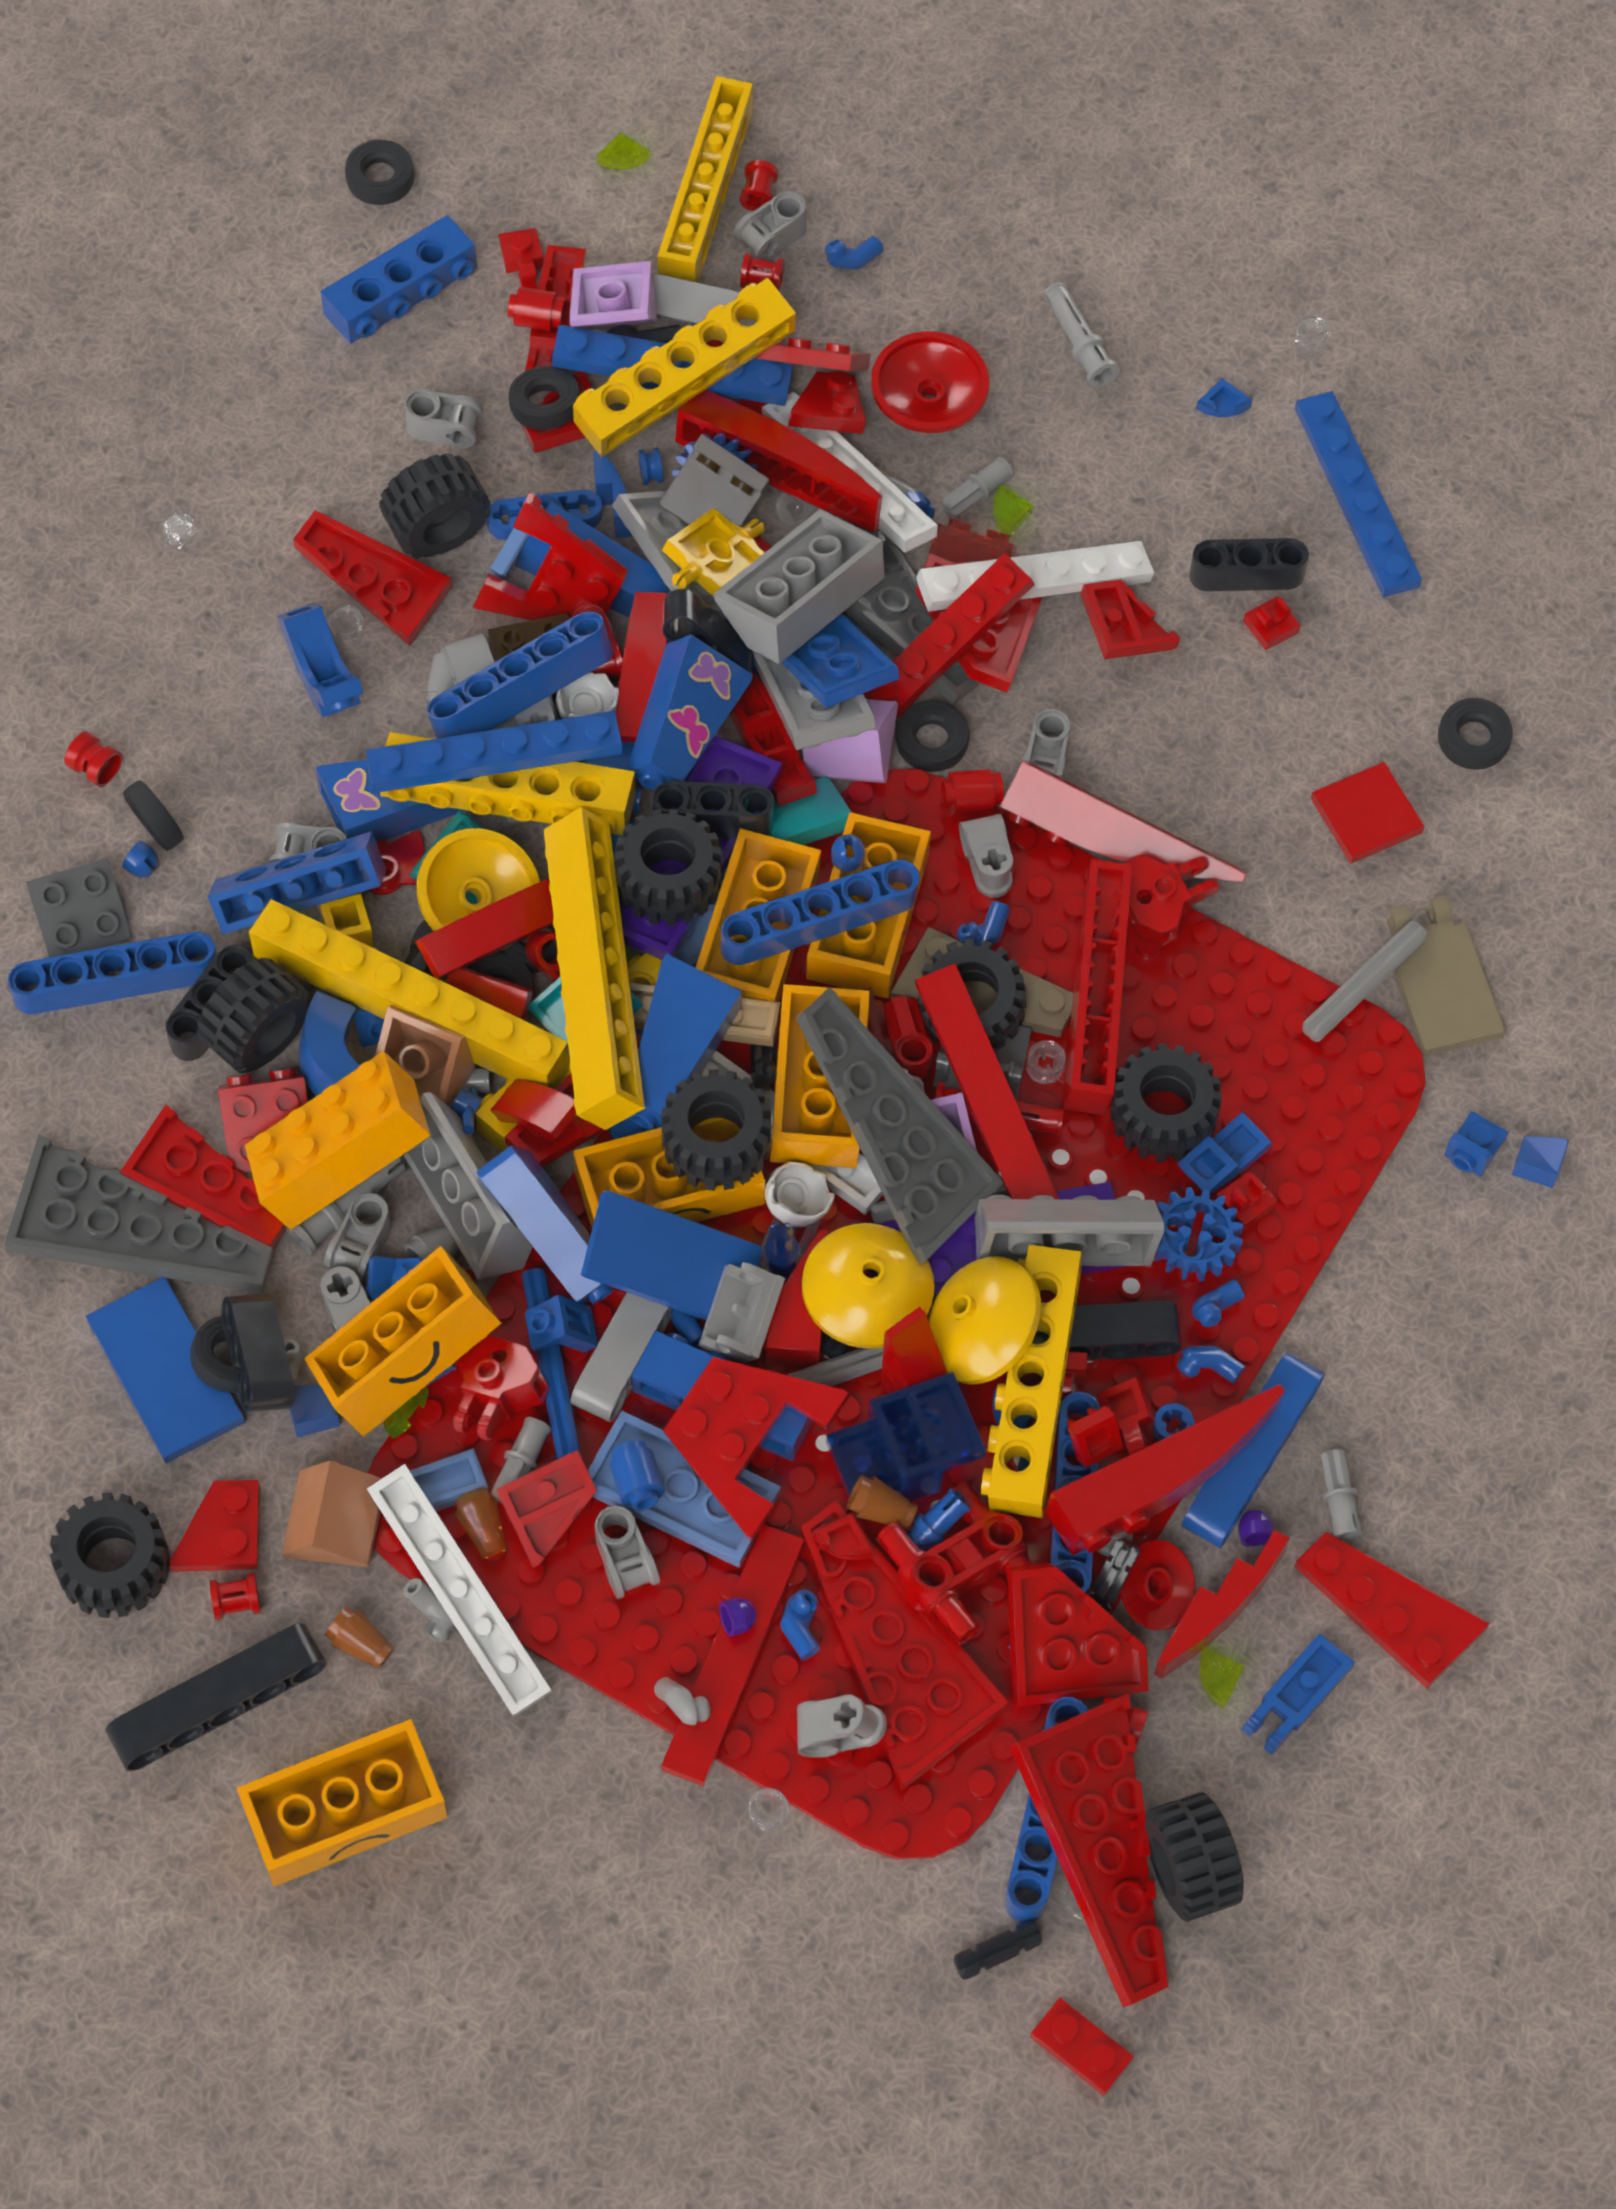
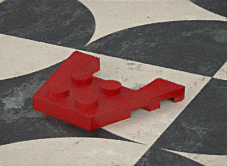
M529 492L516 517L513 528L551 546L528 590H524L488 573L473 607L478 610L527 620L567 614L569 619H571L575 610L584 604L598 605L606 614L628 570L589 538L585 541L581 540L567 528L569 525L568 521L559 514L553 517L540 506L542 500Z
M713 1357L663 1432L696 1475L712 1492L723 1509L739 1526L746 1538L753 1541L775 1507L773 1503L737 1480L787 1406H790L828 1430L848 1400L849 1393L843 1389Z

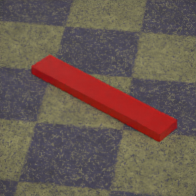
M956 964L917 978L914 982L997 1173L1003 1181L1002 1184L1008 1197L1011 1199H1030L1039 1195H1047L1055 1200H1059Z
M765 1524L760 1529L732 1595V1598H744L751 1601L756 1608V1620L750 1630L733 1637L728 1636L721 1622L691 1693L693 1699L702 1696L708 1700L710 1717L703 1722L697 1721L696 1725L684 1724L681 1720L679 1721L661 1764V1771L704 1787L802 1552L804 1539Z

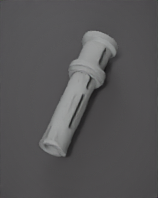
M1056 282L1050 285L1044 291L1043 297L1073 345L1072 356L1076 363L1082 364L1087 372L1086 380L1092 388H1099L1112 383L1120 374V367L1106 353V343L1103 338L1093 334L1081 311L1072 299L1065 283Z
M397 1158L292 1230L286 1226V1230L294 1243L305 1254H314L317 1250L316 1246L332 1232L339 1230L351 1203L356 1197L365 1193L377 1194L397 1176L406 1171L404 1164L397 1165V1163L401 1162L400 1158Z

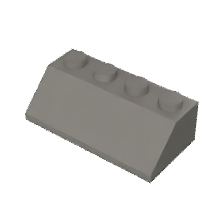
M819 509L714 593V600L749 649L780 664L884 579L883 540Z
M423 1093L420 1102L431 1136L403 1154L478 1280L523 1269L533 1246L477 1175L476 1171L486 1165L488 1161L484 1159L476 1146L472 1134L464 1133L463 1123L457 1113L433 1093Z
M994 1195L987 1199L979 1200L974 1217L977 1260L998 1256L1018 1262V1259H1026L1028 1245L1081 1251L1082 1266H1151L1164 1233V1221L1155 1201L1141 1200L1137 1196H1123L1116 1200H1098L1094 1196L1085 1195L1076 1197L1073 1200H1055L1047 1195H1039L1030 1199H1011L1005 1195Z

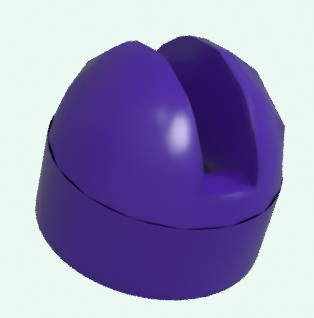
M1254 1509L1244 1513L1238 1525L1240 1543L1243 1546L1266 1545L1274 1530V1524L1269 1515L1262 1510Z
M732 1598L719 1604L721 1622L729 1637L743 1634L752 1628L757 1616L756 1608L751 1601L744 1598Z

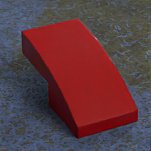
M515 1079L490 1110L500 1122L523 1124L533 1136L557 1139L576 1115L573 1098L545 1085L523 1079Z

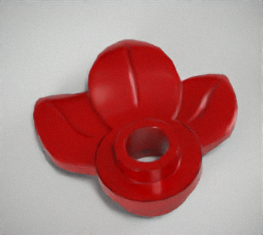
M414 831L390 844L385 839L376 842L386 866L384 876L387 877L383 878L381 886L369 889V891L377 895H388L397 891L402 885H416L417 881L411 878L409 874L424 856L425 847L421 833Z

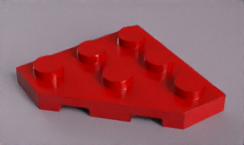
M930 553L924 568L956 565V563ZM917 584L915 592L927 610L921 591ZM1041 597L1019 600L958 659L970 679L1005 693L1008 692L1038 611ZM945 610L929 611L928 613L932 620L935 621Z
M1051 1563L1007 1568L1013 1703L1017 1706L1052 1703L1063 1697H1073L1079 1700L1127 1693L1149 1692L1147 1647L1074 1584L1061 1570Z

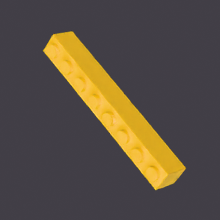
M580 807L544 829L545 856L548 863L549 891L551 893L554 915L553 926L557 941V961L560 967L561 996L564 1002L565 1032L568 1037L569 1067L573 1080L574 1107L577 1116L607 1130L645 1109L610 825L607 821Z
M272 899L249 931L254 957L258 959H272L287 973L382 1019H385L387 1007L392 1005L466 1037L475 1064L512 1082L515 1079H523L555 1089L569 1069L568 1041Z

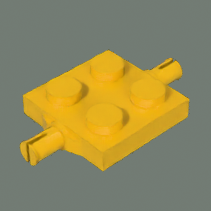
M715 508L702 515L669 538L662 549L668 557L682 568L681 571L672 576L673 585L679 584L677 589H685L692 582L696 581L714 597V593L765 553L754 541V538L764 532L763 523L758 524V519H752L748 524L740 527L726 519Z

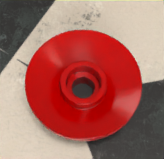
M1163 1540L1143 1542L1137 1545L1140 1549V1554L1134 1566H1128L1131 1572L1120 1592L1121 1599L1129 1616L1140 1626L1154 1631L1169 1630L1179 1624L1195 1596L1194 1573L1185 1554L1175 1545Z

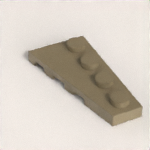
M928 927L891 991L890 999L906 995L909 998H916L917 1003H919V994L914 982L917 978L923 976L922 969L926 963L933 964L932 955L938 950L943 954L947 953V944L956 942L957 947H963L965 943ZM1019 969L1025 984L1026 1008H1024L1025 1019L1023 1025H1018L1030 1027L1033 1032L1061 1037L1071 1018L1073 993ZM979 981L964 983L977 1014L986 1011L993 1005L998 994L991 986Z

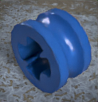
M653 448L650 453L644 452L643 449L638 450L643 486L648 485L651 480H656L658 484L663 483L659 448Z
M1172 1403L1162 1406L1157 1411L1152 1428L1153 1436L1157 1442L1173 1435L1166 1431L1167 1424L1163 1421L1165 1419L1168 1423H1170L1171 1418L1180 1420L1181 1430L1194 1425L1193 1415L1189 1409L1183 1405Z

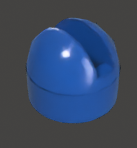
M853 834L839 836L831 848L832 863L839 870L846 872L855 871L860 868L865 860V847L860 838ZM845 846L852 847L854 857L847 858Z
M139 841L127 854L122 868L136 877H149L152 874L150 867L156 869L159 859L156 852L143 841Z

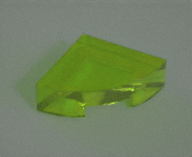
M622 132L596 155V162L598 164L616 170L632 169L646 163L650 159L649 150Z
M1001 484L994 496L993 514L997 528L1006 538H1009L1032 514L1033 505Z
M425 1386L417 1395L410 1398L386 1418L384 1430L393 1439L411 1426L407 1420L418 1405L423 1408L426 1404L428 1388Z
M1203 1647L1198 1663V1675L1206 1695L1216 1705L1225 1709L1245 1666Z

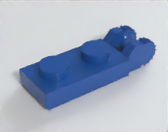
M1321 1633L1318 1634L1263 1696L1262 1704L1244 1724L1242 1731L1250 1737L1262 1727L1271 1712L1276 1714L1284 1722L1268 1737L1264 1746L1268 1753L1274 1754L1293 1730L1296 1732L1350 1672L1354 1667L1355 1661Z

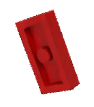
M1059 1997L1030 2034V2038L1102 2096L1108 2093L1134 2059L1132 2054L1061 1997Z

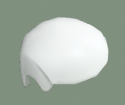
M589 672L558 690L555 702L556 708L562 719L615 711L616 713L619 688H615L605 673L594 674Z
M790 1161L776 1168L771 1173L765 1186V1199L770 1212L788 1226L805 1227L819 1221L827 1214L835 1197V1194L828 1190L824 1173L813 1170L809 1165Z

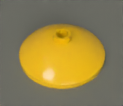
M471 828L456 831L445 836L429 850L418 871L416 892L424 919L431 929L436 931L496 901L539 883L540 880L533 862L517 843L495 831ZM466 892H471L477 897V904H471L466 900Z
M853 1224L833 1231L814 1247L804 1267L802 1294L809 1315L827 1335L843 1344L857 1348H883L885 1331L920 1306L926 1313V1316L928 1315L934 1297V1277L928 1259L919 1264L901 1232L879 1224ZM873 1269L878 1273V1276L868 1278L864 1275L863 1271Z
M998 1256L981 1258L967 1264L944 1284L934 1300L928 1321L949 1378L963 1384L985 1383L1003 1375L1021 1359L1036 1334L1040 1320L1041 1298L1038 1285L1031 1273L1022 1265L1009 1258Z

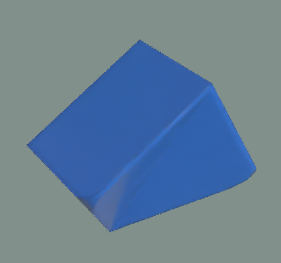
M1524 1136L1512 1175L1553 1188L1569 1140L1555 1137Z
M294 1385V1402L290 1408V1413L297 1438L340 1427L337 1411L320 1385Z

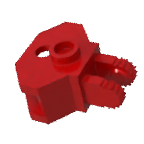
M1143 854L1126 861V864L1132 865L1128 917L1138 936L1160 946L1177 940L1182 917L1191 911V905L1207 897L1209 898L1220 889L1216 879L1204 881L1187 889L1184 881L1201 874L1209 866L1205 857L1202 856L1179 866H1175L1174 862L1164 865Z
M488 1335L455 1361L464 1378L461 1389L465 1395L454 1415V1429L467 1433L473 1427L472 1425L480 1411H483L482 1418H480L477 1433L478 1437L489 1441L494 1438L504 1418L512 1420L515 1413L543 1404L550 1388L526 1346Z

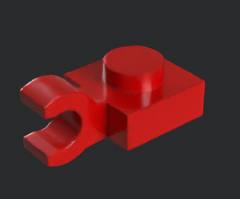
M531 228L498 234L506 273L518 272L521 287L538 289L535 279L537 277L536 268H542L544 260L537 229Z
M1134 1377L1097 1393L1100 1407L1107 1406L1115 1414L1120 1435L1124 1436L1129 1455L1152 1445L1143 1426L1154 1422L1155 1419L1140 1379Z

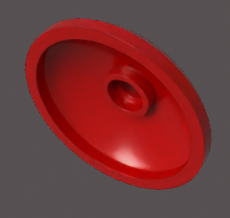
M915 332L894 340L881 351L872 368L871 390L879 409L897 425L921 433H942L967 424L981 411L988 397L989 372L981 355L964 340L943 332ZM930 395V396H933L934 398L928 399V398H924V396Z

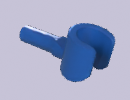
M462 1087L450 1108L462 1116L464 1133L472 1134L474 1132L475 1112L482 1098Z

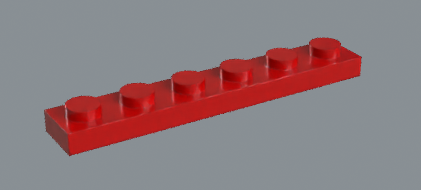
M1004 553L892 661L898 666L899 679L863 693L865 699L896 701L898 703L897 719L1035 585L1033 580Z

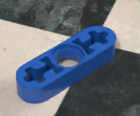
M581 489L536 495L542 500L541 505L543 508H547L550 502L560 508L567 506L568 513L593 528L602 519L601 498L591 490ZM526 497L502 499L491 504L487 525L489 532L494 537L501 540L508 539L514 529V522ZM587 505L589 513L581 514L579 506ZM508 515L510 523L502 524L500 516Z

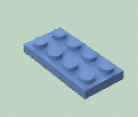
M624 1411L620 1412L588 1469L597 1489L592 1497L610 1506L624 1507L631 1512L633 1517L740 1568L756 1537L753 1541L746 1538L739 1526L723 1509L712 1492L665 1436L663 1430ZM642 1440L646 1443L647 1448L653 1451L665 1488V1492L659 1498L658 1503L646 1510H635L633 1507H627L622 1504L610 1467V1462L613 1459L611 1455L612 1450L617 1445L626 1441ZM744 1470L737 1480L773 1504H775L781 1493V1486L747 1470Z

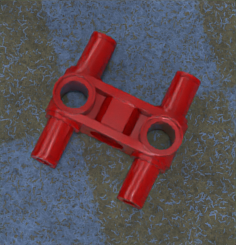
M968 1481L954 1488L965 1498L962 1502L965 1503L967 1501L972 1507L969 1512L961 1517L968 1526L966 1529L928 1551H920L898 1521L889 1524L881 1530L876 1539L899 1568L897 1571L898 1578L904 1585L903 1593L906 1602L916 1610L924 1611L931 1616L936 1615L958 1645L970 1640L980 1628L958 1597L999 1573L1007 1575V1568L1033 1565L1027 1557V1546L1022 1541L1023 1534L1019 1522L1010 1515L990 1510L972 1489ZM992 1539L999 1540L1004 1545H999L995 1543ZM922 1580H928L935 1586H929L925 1584Z

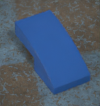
M593 451L596 495H599L602 505H613L619 494H626V490L617 470L606 455L601 457L597 451ZM613 508L615 538L631 537L630 531L625 527L623 521Z
M1242 1112L1214 1138L1210 1136L1205 1138L1177 1165L1202 1192L1206 1188L1210 1190L1211 1194L1238 1176L1273 1146L1272 1142Z

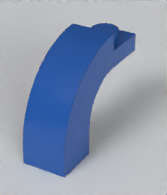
M313 602L277 615L276 617L294 665L318 713L325 717L361 704L358 696L363 693L360 681L357 676L348 671L332 638L322 606Z
M316 991L308 1007L298 1051L301 1072L315 1096H318L327 1087L334 1085L360 1066L349 1054L345 1045L351 1030L356 1007Z

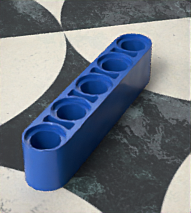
M596 612L580 613L434 697L428 703L426 711L436 738L489 731L605 664L613 655V648L602 616Z
M894 860L736 912L728 916L723 922L720 941L721 954L731 964L745 965L905 912L916 901L920 879L919 872L909 861ZM900 882L907 885L908 888L896 890L890 884ZM860 895L866 897L869 901L860 904L852 901L850 898ZM821 908L826 910L829 914L826 916L819 917L815 916L810 911L813 909ZM780 921L788 924L789 928L778 930L770 924ZM734 935H744L749 938V941L746 943H736L730 938Z
M189 932L23 962L11 969L8 975V985L15 1006L21 1012L38 1014L192 986L217 953L215 944L209 935L202 932ZM198 955L206 956L203 960L200 961L190 960ZM154 963L164 964L162 967L157 969L148 968L150 965ZM114 970L122 971L119 975L116 976H106L109 972ZM71 978L80 979L73 984L64 983L65 981ZM30 985L38 986L37 988L29 992L22 991L25 987Z
M1285 1352L1260 1392L1262 1393L1281 1384L1285 1392L1276 1412L1243 1449L1216 1474L1205 1481L1188 1509L1181 1527L1219 1549L1222 1548L1318 1391L1325 1376L1324 1372Z
M1074 1392L1062 1401L1057 1424L1053 1491L1097 1471L1098 1462L1085 1468L1083 1465H1072L1066 1460L1067 1456L1075 1454L1066 1423L1069 1420L1068 1416L1075 1413L1087 1416L1086 1410L1090 1408L1100 1409L1097 1400L1088 1393ZM1051 1524L1049 1563L1061 1570L1071 1581L1076 1582L1081 1590L1088 1595L1092 1579L1093 1552L1089 1553L1086 1549L1072 1556L1070 1551L1062 1545L1060 1535L1053 1524Z
M1073 1697L1057 1699L1048 1711L1044 1730L1057 1725L1055 1721L1060 1717L1073 1718L1088 1711L1086 1706L1080 1700ZM1030 1794L1005 1896L1007 1913L1020 1923L1028 1920L1037 1921L1043 1915L1057 1862L1056 1853ZM1032 1845H1039L1046 1849L1049 1857L1043 1861H1034L1026 1855L1025 1850ZM1021 1889H1030L1037 1894L1039 1901L1033 1905H1023L1016 1899L1014 1894Z

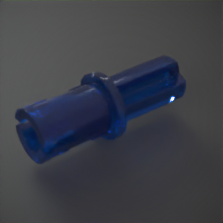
M776 1221L770 1225V1235L765 1242L764 1253L768 1260L769 1272L782 1276L785 1279L789 1278L788 1269L792 1274L796 1267L799 1244L794 1238L792 1225L788 1222L780 1225Z

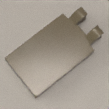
M1447 896L1430 899L1429 902L1432 908L1426 910L1430 924L1422 926L1427 932L1425 941L1393 971L1423 1057L1501 1039L1506 1032L1466 922L1453 924L1451 906ZM1407 905L1390 908L1392 917L1387 918V924L1393 937L1407 923L1412 921Z

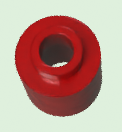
M519 287L517 294L511 293L509 297L507 315L513 318L514 326L552 332L554 328L558 329L559 325L564 326L567 298L558 297L557 292Z
M990 769L949 772L948 781H942L941 783L944 806L950 805L952 813L993 810L994 805H1001L1004 799V785L1001 773L991 772Z

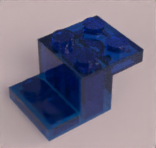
M953 1372L869 1400L868 1421L826 1435V1444L848 1498L858 1478L863 1475L867 1478L876 1476L911 1502L940 1492L943 1471L984 1458L986 1455L985 1446Z

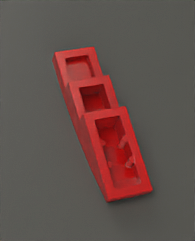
M548 245L538 289L557 292L558 297L567 298L564 326L571 327L569 320L574 269L584 268L586 249ZM554 328L552 332L531 329L530 349L525 371L535 367L552 366V356L558 333L557 328Z
M635 592L622 660L619 698L616 707V720L621 742L635 743L665 646L670 643L662 631L663 604L668 593Z
M752 669L753 677L750 686L744 691L729 713L730 719L744 747L782 763V773L771 790L773 798L779 807L817 794L814 778L800 759L799 750L795 749L767 689Z
M549 878L496 901L418 939L416 944L434 978L438 979L494 955L504 947L528 938L541 929L552 925L554 915L551 893L549 891Z
M1273 1530L1254 1566L1237 1558L1217 1594L1202 1586L1199 1587L1158 1659L1154 1675L1161 1679L1198 1655L1237 1619L1261 1591L1284 1556L1290 1540L1289 1537Z

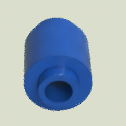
M630 1440L617 1445L611 1452L613 1459L610 1462V1467L622 1504L627 1507H633L635 1510H646L655 1506L659 1498L664 1494L665 1488L653 1451L647 1448L646 1443L642 1440Z

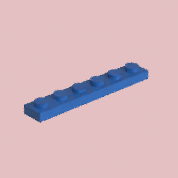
M559 325L552 356V366L611 376L618 369L623 367L628 369L639 362L649 349L655 346L661 348L667 343ZM753 358L707 388V390L722 396L786 406L793 365ZM678 361L673 364L678 368L691 366L687 361Z
M1329 391L1297 400L1295 411L1382 597L1420 588L1422 578L1334 392Z
M615 711L368 749L366 750L373 793L619 755L622 754V742Z

